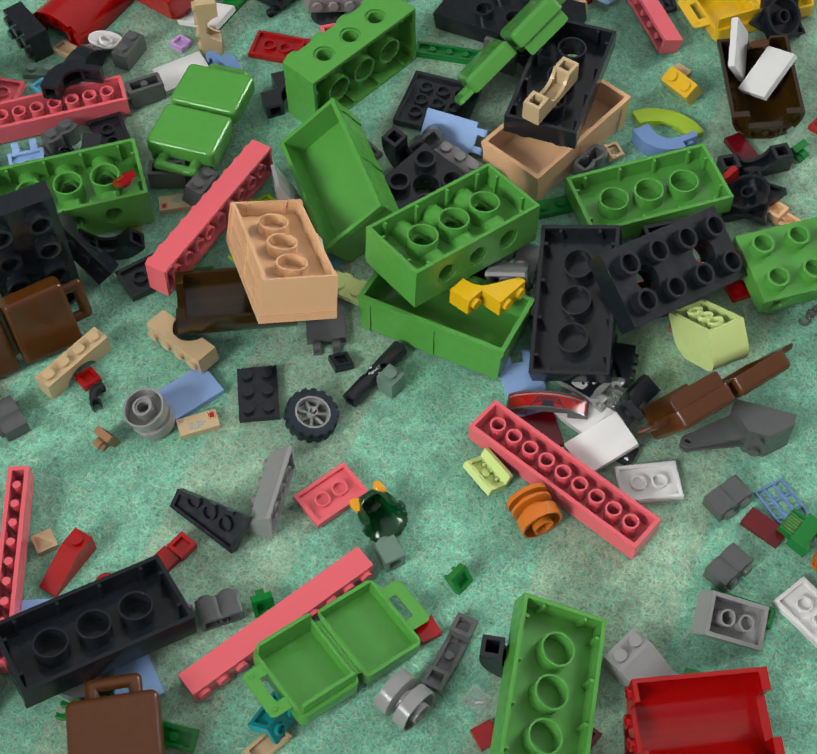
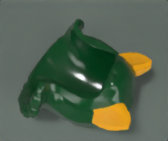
M378 480L373 483L372 490L367 491L360 498L349 500L351 509L357 513L360 522L364 525L362 532L371 541L377 542L381 537H389L393 534L397 537V535L402 534V531L407 526L408 513L406 505L401 500L396 501Z

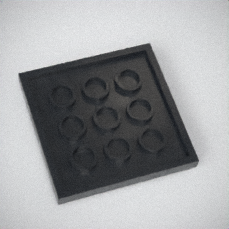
M416 70L393 118V124L421 131L428 108L470 120L482 89L478 93H474L460 106L454 101L455 96L464 88L459 80Z

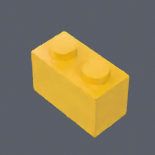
M671 66L661 77L665 87L690 106L702 94L699 86L674 66Z

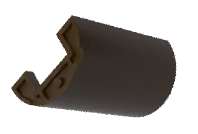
M788 34L770 35L769 46L792 53ZM718 39V53L734 129L737 132L743 133V136L747 138L771 139L786 134L787 130L792 126L795 128L802 121L805 115V108L794 63L766 101L739 91L738 87L743 81H738L728 67L730 39ZM766 48L747 50L745 77Z
M236 267L175 272L178 307L176 308V321L179 335L298 326V321L258 324Z

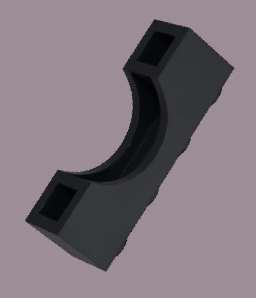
M786 142L769 146L763 154L753 159H740L736 153L718 156L716 165L721 174L734 165L739 168V176L748 174L755 167H758L764 176L790 170L794 155Z
M63 210L59 214V218L73 260L100 285L114 272L119 264L106 251L100 252L89 247L80 237L77 223Z

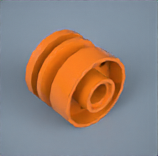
M533 483L521 488L508 499L506 504L507 509L511 512V516L517 520L516 525L525 538L531 539L545 534L562 520L561 511L557 504L552 501V496L543 483Z

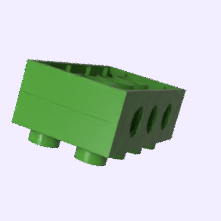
M363 0L360 7L349 15L343 14L340 16L335 25L324 33L319 32L315 34L310 42L299 51L290 52L283 61L289 112L304 122L332 97L349 110L416 60L415 8L404 0Z
M135 138L0 167V196L45 180L53 197L58 215L64 210L77 223V230L81 228L97 235L155 221ZM133 170L137 175L132 179L133 183L126 188H115L112 184V181L126 171Z
M487 163L367 226L365 261L413 307H417L456 285L463 278L466 279L536 240L540 205L494 166Z

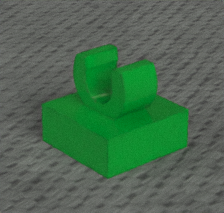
M805 139L791 148L795 160L799 163L809 156V153L804 149L808 145Z
M461 563L456 567H452V571L448 575H444L453 592L458 595L473 582V578L466 565Z
M263 588L255 591L256 596L250 597L255 618H258L275 606L271 591L264 593Z

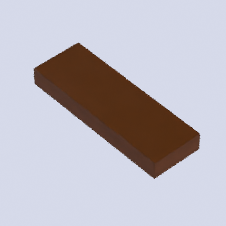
M769 39L748 42L747 50L768 47Z

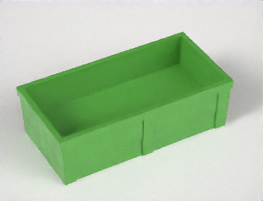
M332 97L280 142V145L315 231L323 240L325 252L353 262L365 253L366 227L399 210L382 173V167L378 164L361 127L360 119Z
M376 271L373 273L357 296L360 304L362 328L375 331L423 350L432 356L435 355L474 370L496 381L505 368L509 356H512L528 326L531 309L535 303V298L524 295L520 300L517 299L508 311L505 310L500 316L482 304L478 309L471 311L467 315L449 303L451 289L449 288L419 306L413 307ZM474 275L465 279L476 285L493 284Z

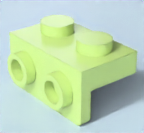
M337 270L338 297L360 306L357 296L368 281L364 279L358 280L350 273H342Z
M489 447L484 448L480 456L465 461L463 468L487 496L506 489L513 477L511 472Z

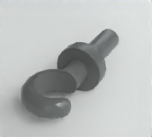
M817 305L812 310L808 309L806 311L807 315L805 318L808 320L807 323H803L801 319L798 320L800 325L807 326L810 324V318L816 316Z

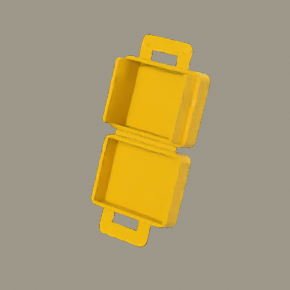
M678 0L677 2L694 29L704 27L714 41L730 38L731 19L734 17H739L748 33L758 30L749 25L748 22L760 9L761 0ZM814 0L798 1L801 18L812 14Z

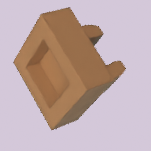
M99 425L93 431L99 436L94 440L93 445L102 451L107 449L109 444L116 448L121 442Z

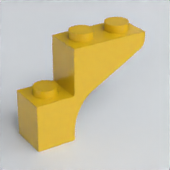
M517 277L489 285H476L463 278L450 289L449 303L467 315L471 311L478 309L482 304L500 316L505 310L508 311L517 299L520 300L524 296L526 280Z

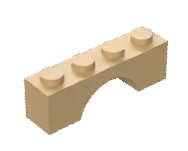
M216 0L191 1L192 12H196V14H193L194 24L198 25L196 27L197 38L201 39L198 40L199 50H203V56H206L209 50L224 54L221 30L214 29L208 25L212 19L218 17Z
M563 56L553 67L545 87L539 93L533 90L524 100L522 118L539 125L578 80L579 63Z
M162 310L146 323L149 337L153 341L161 343L165 350L172 351L179 360L183 359L187 362L192 370L196 369L203 374L219 360L216 347L204 338L193 341H184L177 338L176 318L165 310Z
M95 327L89 330L35 376L40 390L54 400L68 388L73 373L82 364L88 361L98 362L112 350L108 337Z

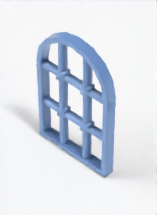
M783 478L754 492L773 517V520L779 525L781 524L779 520L785 519L795 508L786 498L790 495L800 505L796 509H803L805 516H808L805 506ZM781 482L789 492L786 494L782 493L776 484ZM773 486L780 497L777 499L773 498L766 489ZM764 491L771 502L766 504L758 493ZM780 500L785 501L791 511L783 512L776 502ZM775 505L781 516L777 518L769 506Z

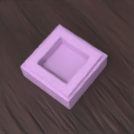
M179 34L169 43L170 48L181 54L193 45V41L182 34Z

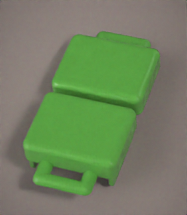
M531 0L501 30L500 35L505 41L491 40L458 74L457 79L463 84L464 88L455 96V103L461 106L474 93H478L516 55V50L523 52L526 49L531 55H534L568 21V17L561 10V5L566 0Z
M191 64L187 67L171 95L172 104L164 107L147 137L148 149L155 160L154 168L190 177L197 174L201 165L210 166V168L216 171L232 140L233 124L239 122L255 92L254 79L249 76L246 70L218 64H210L208 67ZM171 157L191 163L189 166L167 162V160Z
M366 580L320 608L316 622L311 619L310 613H307L260 641L253 654V662L256 666L244 673L243 681L270 717L276 718L289 710L299 724L306 725L355 694L358 688V677L363 683H372L417 654L420 647V638L414 630L429 620V615L401 581H394L380 589L375 582ZM396 595L413 616L405 620L389 601L390 598ZM264 677L280 700L277 702L274 700L260 681L261 678Z

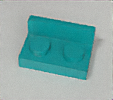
M273 691L271 693V696L277 702L278 700H280V698L276 694V692ZM261 706L248 723V726L252 731L268 735L272 743L278 744L296 719L289 710L276 718H272Z

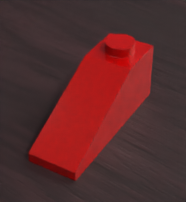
M75 527L61 544L39 588L53 597L59 596L97 549L93 538Z

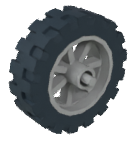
M305 388L301 392H295L293 397L289 398L283 419L286 421L285 426L287 429L289 428L290 434L297 436V439L300 441L306 440L307 443H312V441L318 443L322 439L326 440L329 438L339 420L337 403H334L333 398L330 395L327 396L326 392L322 390L316 391L317 389L311 388V390ZM305 406L307 411L299 409V407ZM297 413L304 415L305 417L299 419ZM318 417H325V423H323ZM316 422L319 426H313V423Z

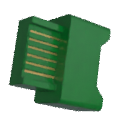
M794 508L776 530L788 539L785 544L803 557L811 549L810 541L814 536H817V518L811 513L806 517Z

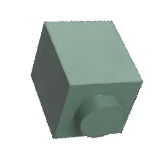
M390 363L376 376L377 389L391 399L405 387V374Z
M394 534L389 537H381L374 543L375 553L386 573L405 565V554Z

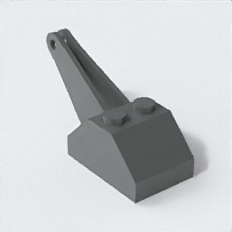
M735 399L729 416L682 436L679 448L681 451L688 453L739 447L742 452L750 456L763 457L787 445L797 414Z

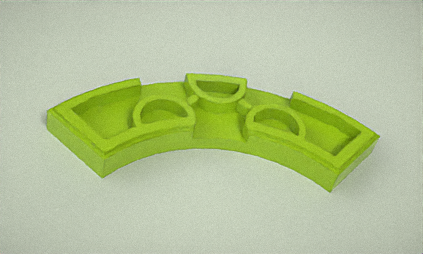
M643 108L634 110L631 113L639 127L646 124L658 126L664 124L671 126L673 130L681 135L692 131L697 133L698 138L704 135L703 129L696 122L672 110Z

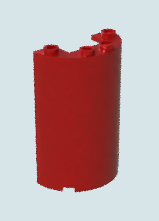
M47 0L33 15L46 30H48L47 25L67 33L69 42L80 46L82 44H91L88 41L89 34L94 31L106 30L135 0Z
M767 666L631 679L629 685L625 686L624 689L627 714L623 716L624 727L628 729L629 738L627 739L629 752H633V754H785L782 736L773 737L764 694L771 690Z

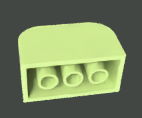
M703 298L668 313L674 341L678 350L686 360L706 371H713L748 356L749 343L744 317Z

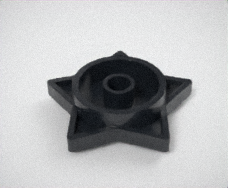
M761 0L760 9L748 22L749 25L763 32L767 39H769L770 35L788 34V37L806 33L801 24L799 0Z
M755 167L751 172L737 177L728 185L734 199L731 210L722 213L721 218L724 223L747 219L765 226L770 207L786 196L787 190L784 187L768 183L759 168Z

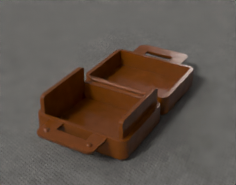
M50 276L0 299V379L19 370L20 364L16 355L21 354L25 363L34 364L71 347L82 337L77 322L92 315V308L80 279H74L61 285L55 276ZM73 292L79 308L76 312H72L66 297L68 293Z
M793 343L766 354L721 379L717 371H713L689 386L684 384L642 409V413L648 423L646 424L647 426L640 427L635 434L641 436L651 432L653 438L659 440L695 426L731 404L734 399L748 394L789 369L791 364L785 353L792 349Z
M138 673L89 680L84 686L85 700L72 701L65 708L68 754H166L161 698L157 691L153 689L143 690L142 677ZM129 688V693L99 697V692Z

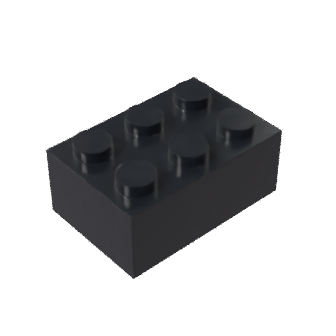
M21 1L3 10L5 16L3 20L9 28L7 31L8 35L12 40H16L20 49H24L29 59L32 58L35 62H39L54 54L46 28Z

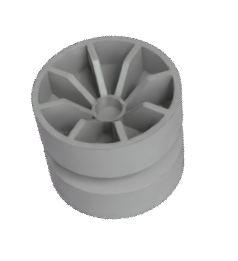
M140 388L135 390L127 397L123 405L124 419L146 440H159L168 435L174 427L176 420L174 409L155 389Z
M401 669L382 687L375 699L374 706L385 716L393 714L392 722L401 730L407 732L425 716L435 699V693L424 684L416 686L417 678L406 669Z

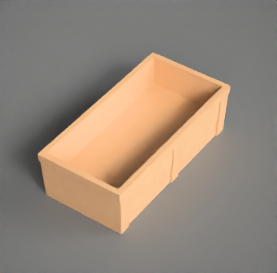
M602 79L575 149L503 131L504 123H502L481 141L484 165L490 163L533 200H542L551 189L573 171L575 160L579 156L586 154L589 147L595 144L601 146L616 131L618 132L623 128L631 96Z
M302 200L230 202L226 242L258 324L336 319L338 274L332 267L320 242V237L316 233L303 207Z

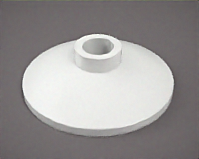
M105 30L94 31L88 36V41L92 45L103 50L114 49L122 39L117 33Z

